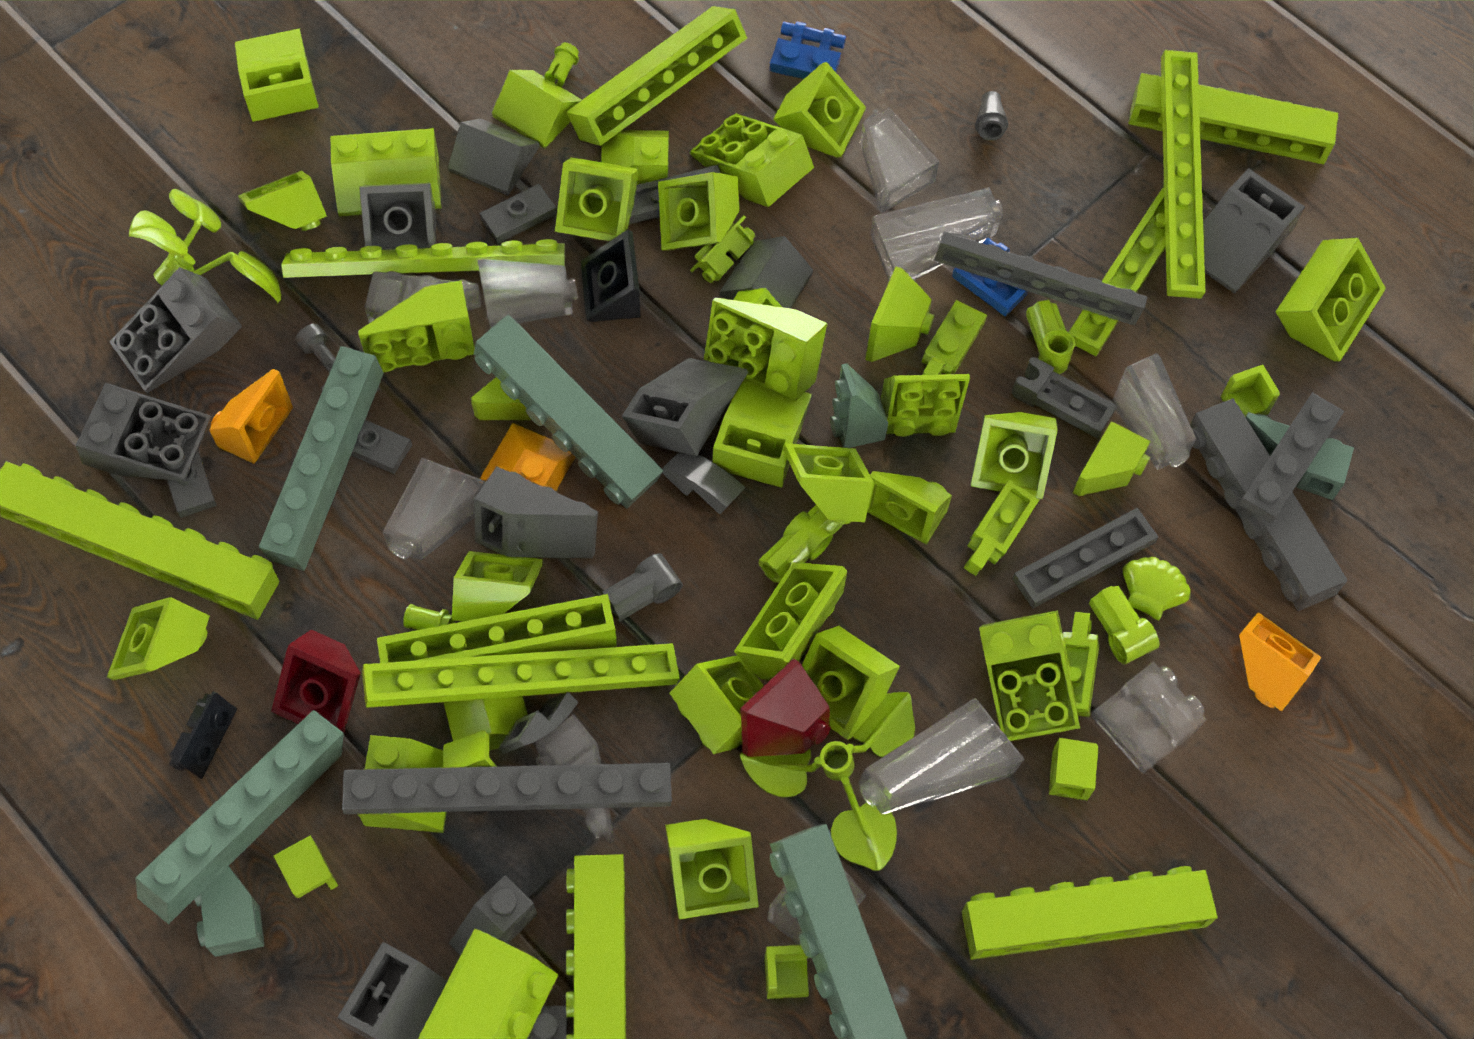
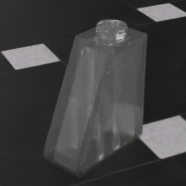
M890 107L879 114L874 113L863 122L860 145L878 209L882 213L936 181L939 160Z
M488 259L477 260L490 328L495 326L507 314L517 323L573 314L572 300L578 299L575 280L574 278L567 279L565 266Z
M1156 353L1126 367L1111 403L1117 405L1116 410L1130 431L1151 441L1145 453L1151 457L1150 460L1157 470L1171 465V467L1179 466L1190 457L1189 452L1196 441V437L1162 359Z
M422 458L383 530L389 550L400 558L409 559L411 556L422 561L475 518L474 498L486 481Z

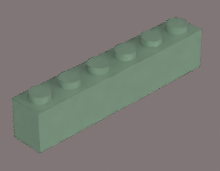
M509 314L476 341L474 355L476 356L475 361L478 366L487 374L492 372L501 381L500 385L503 391L511 399H518L527 408L526 412L530 419L538 426L544 425L553 434L552 439L555 444L564 452L570 451L579 460L578 466L588 477H595L604 486V492L611 501L618 505L621 503L628 509L658 481L663 472L658 464Z
M343 346L340 347L259 545L260 550L270 561L305 571L358 439V434L362 429L384 374L375 355Z
M313 710L136 877L137 898L166 923L172 922L342 756L344 733Z
M827 824L808 828L771 843L770 847L773 852L770 854L771 866L775 874L783 879L787 890L784 896L787 909L792 917H797L802 931L799 935L800 944L806 956L813 960L817 974L814 975V981L820 995L824 999L827 998L832 1012L829 1016V1021L838 1039H907Z

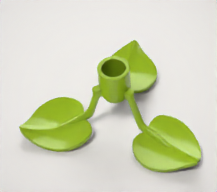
M172 189L169 193V199L174 207L186 217L194 220V225L184 241L176 236L175 230L169 223L150 211H140L133 218L129 229V237L147 240L169 252L167 258L153 274L161 286L179 267L202 275L224 262L230 261L240 273L267 291L276 300L277 304L280 302V287L274 273L260 260L244 251H240L238 254L229 252L194 271L195 260L187 253L190 243L201 225L216 233L221 228V222L212 209L202 202L193 199L185 192Z
M908 692L886 694L883 701L852 736L858 742L863 743V745L853 746L851 743L846 745L839 741L830 742L823 747L820 757H816L811 765H808L811 760L810 749L804 754L748 757L741 752L740 758L750 778L761 789L771 795L785 798L802 793L807 786L806 772H814L819 767H823L827 777L842 782L853 809L840 813L832 824L831 837L836 851L841 857L851 863L873 871L882 870L891 859L896 846L897 826L895 818L889 808L877 800L868 801L859 807L848 777L851 776L855 767L852 753H864L871 748L878 757L893 758L901 755L910 747L915 736L911 695Z

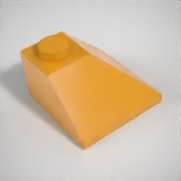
M272 369L232 398L222 411L216 413L212 419L209 431L217 447L250 463H256L294 408L280 372Z
M512 423L478 482L483 486L495 468L500 467L509 472H516L542 487H550L556 491L574 461L575 456L570 451H562L552 439Z
M1258 612L1239 635L1249 688L1255 692V697L1262 704L1270 708L1276 707L1283 711L1308 679L1322 657Z

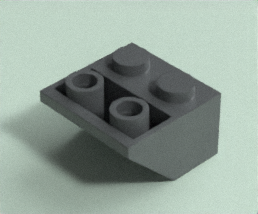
M382 942L337 1018L346 1028L366 1039H418L447 980L416 959Z

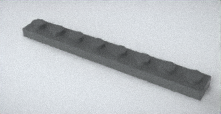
M670 763L344 770L343 814L671 806L672 803Z

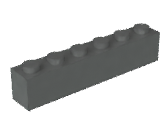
M1234 398L1197 412L1187 429L1189 440L1193 447L1199 449L1203 455L1210 475L1215 479L1217 478L1222 486L1229 506L1236 509L1241 517L1246 534L1255 540L1262 552L1265 565L1274 571L1281 583V589L1286 599L1293 602L1297 611H1300L1336 596L1348 580L1293 492L1272 524L1239 505L1270 456Z

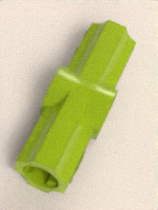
M815 505L808 513L803 511L790 522L784 531L783 537L759 559V566L771 581L779 583L793 562L805 563L808 559L814 560L819 557L832 541L833 535L844 524L828 520L819 507Z

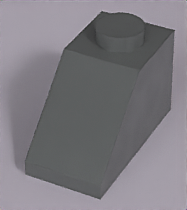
M505 875L475 903L449 944L461 956L474 929L480 930L508 944L537 916L535 905Z

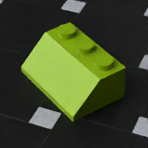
M434 128L330 136L331 167L339 216L362 215L359 187L371 185L430 183L435 208H441L439 155Z
M1359 238L1322 240L1276 310V314L1291 338L1333 361H1341L1386 288Z
M793 562L734 650L761 680L770 681L793 658L798 662L800 661L807 648L812 644L816 633H818L827 617L833 613L836 603L844 592L847 570L844 566Z
M474 929L418 1039H527L558 974L535 957L480 930Z

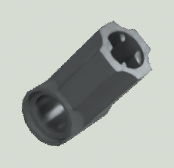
M658 553L646 558L637 566L635 573L602 591V595L608 594L612 615L620 622L652 602L660 604L668 601L682 589L683 583L663 554Z

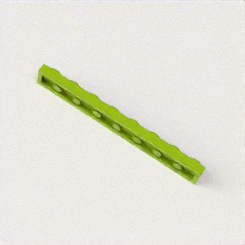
M1164 50L1161 56L1167 296L1201 299L1205 294L1198 56L1195 52Z
M552 239L539 240L536 244L522 245L520 241H505L501 243V246H487V243L472 242L468 243L466 247H452L449 243H438L432 245L431 248L417 249L416 245L405 244L397 246L396 249L382 250L380 246H366L361 248V251H347L344 247H332L326 249L325 252H312L308 248H299L287 253L281 266L283 278L565 267V243H557L556 240Z
M673 643L363 664L362 668L366 708L676 685L680 679Z

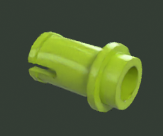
M562 43L561 46L555 48V57L544 75L546 79L554 83L558 79L557 85L560 87L564 86L572 66L579 62L578 49L569 43Z
M413 604L408 605L403 619V626L405 628L417 630L455 623V621H452V615L446 609L438 612Z

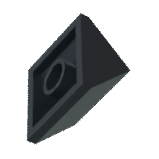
M627 229L580 261L586 320L590 322L641 318L640 291L633 232Z

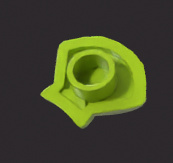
M1144 557L1128 562L1122 569L1130 593L1129 603L1134 609L1150 615L1155 620L1159 621L1161 619L1163 611L1181 605L1190 598V587L1186 583L1184 575L1181 574L1177 567L1171 566L1167 561L1159 560L1156 557Z

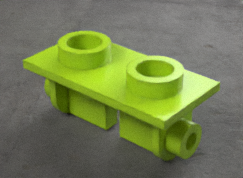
M743 215L738 221L732 223L721 243H716L713 246L711 244L704 245L694 255L698 262L690 271L693 272L700 267L704 271L702 276L707 282L719 281L734 264L726 253L729 252L738 260L754 243L755 233L750 228H743L740 225L746 217Z

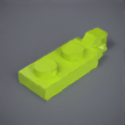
M956 300L924 352L922 363L927 366L922 375L955 374L985 324L987 314Z
M1009 479L970 537L971 540L967 546L974 550L964 566V569L976 576L988 560L995 565L1005 555L1040 499Z
M1075 612L1072 632H1063L1077 713L1078 716L1089 717L1099 652L1098 635L1091 634L1092 620H1090V613Z

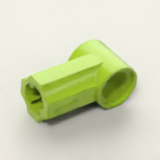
M1050 300L1037 301L1035 305L1027 308L1026 317L1039 351L1038 359L1054 367L1053 372L1061 374L1068 368L1075 347V339L1072 334L1066 331L1057 304L1050 302Z
M1119 586L1105 588L1091 598L1089 605L1108 633L1110 649L1121 664L1125 665L1159 648V638L1154 627L1147 619L1139 618Z

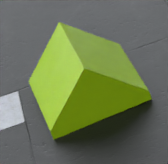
M509 70L492 111V116L521 135L539 142L540 146L545 149L570 123L566 111L582 101V99L534 70Z
M523 696L444 702L453 741L485 730L489 735V751L499 748L516 720L528 715Z

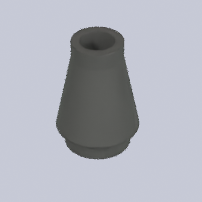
M995 91L983 94L975 122L977 132L985 140L992 141L1001 138L1008 128V120L1001 102V95Z

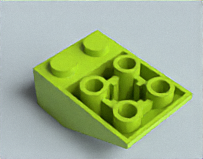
M300 29L235 42L240 81L252 122L319 108Z
M737 113L725 119L720 127L710 135L705 136L690 151L691 156L706 168L718 165L720 173L738 176L739 194L745 199L765 207L771 206L814 168L803 135Z
M462 280L425 286L358 331L364 353L375 355L383 372H389L395 368L409 365L424 366L432 361L444 359L458 360L467 355H473L475 349Z
M714 298L711 307L704 360L747 369L746 379L796 401L816 382L827 323L796 309Z
M899 375L885 378L881 403L888 420L886 434L904 437L913 433H930L935 436H942L955 432L970 375Z
M744 378L723 418L713 447V463L730 474L782 488L790 466L783 450L784 444H797L812 394L804 392L796 401H793Z
M1058 610L985 624L979 627L1002 741L1008 742L1080 729Z

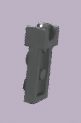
M1035 357L1030 358L1025 372L1026 378L1020 376L1014 383L1012 389L1013 397L1031 407L1036 405L1098 439L1113 416L1117 405L1053 372L1054 367Z

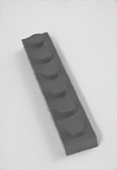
M946 231L943 233L934 259L936 262L1135 326L1145 309L1148 298L1137 294L1131 289H1121L1103 283L1097 278H1087L1069 272L1063 267H1053L1035 261L1032 257L1016 255L1004 251L998 246L979 243L968 239L964 235L952 234Z

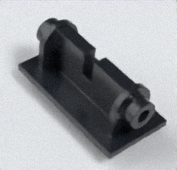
M212 691L211 695L205 694L203 699L197 700V705L186 724L193 729L191 734L182 732L173 751L169 754L172 758L169 763L170 766L184 771L186 768L200 779L203 778L237 711L236 707L215 691Z

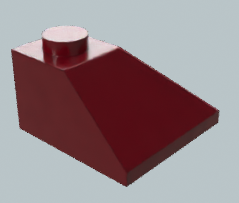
M314 630L308 631L290 643L287 647L271 712L299 724L307 715L315 710L336 728L345 733L361 675L345 644Z
M794 658L740 708L743 753L748 757L804 754L814 744L822 743L831 728L830 706L800 662Z

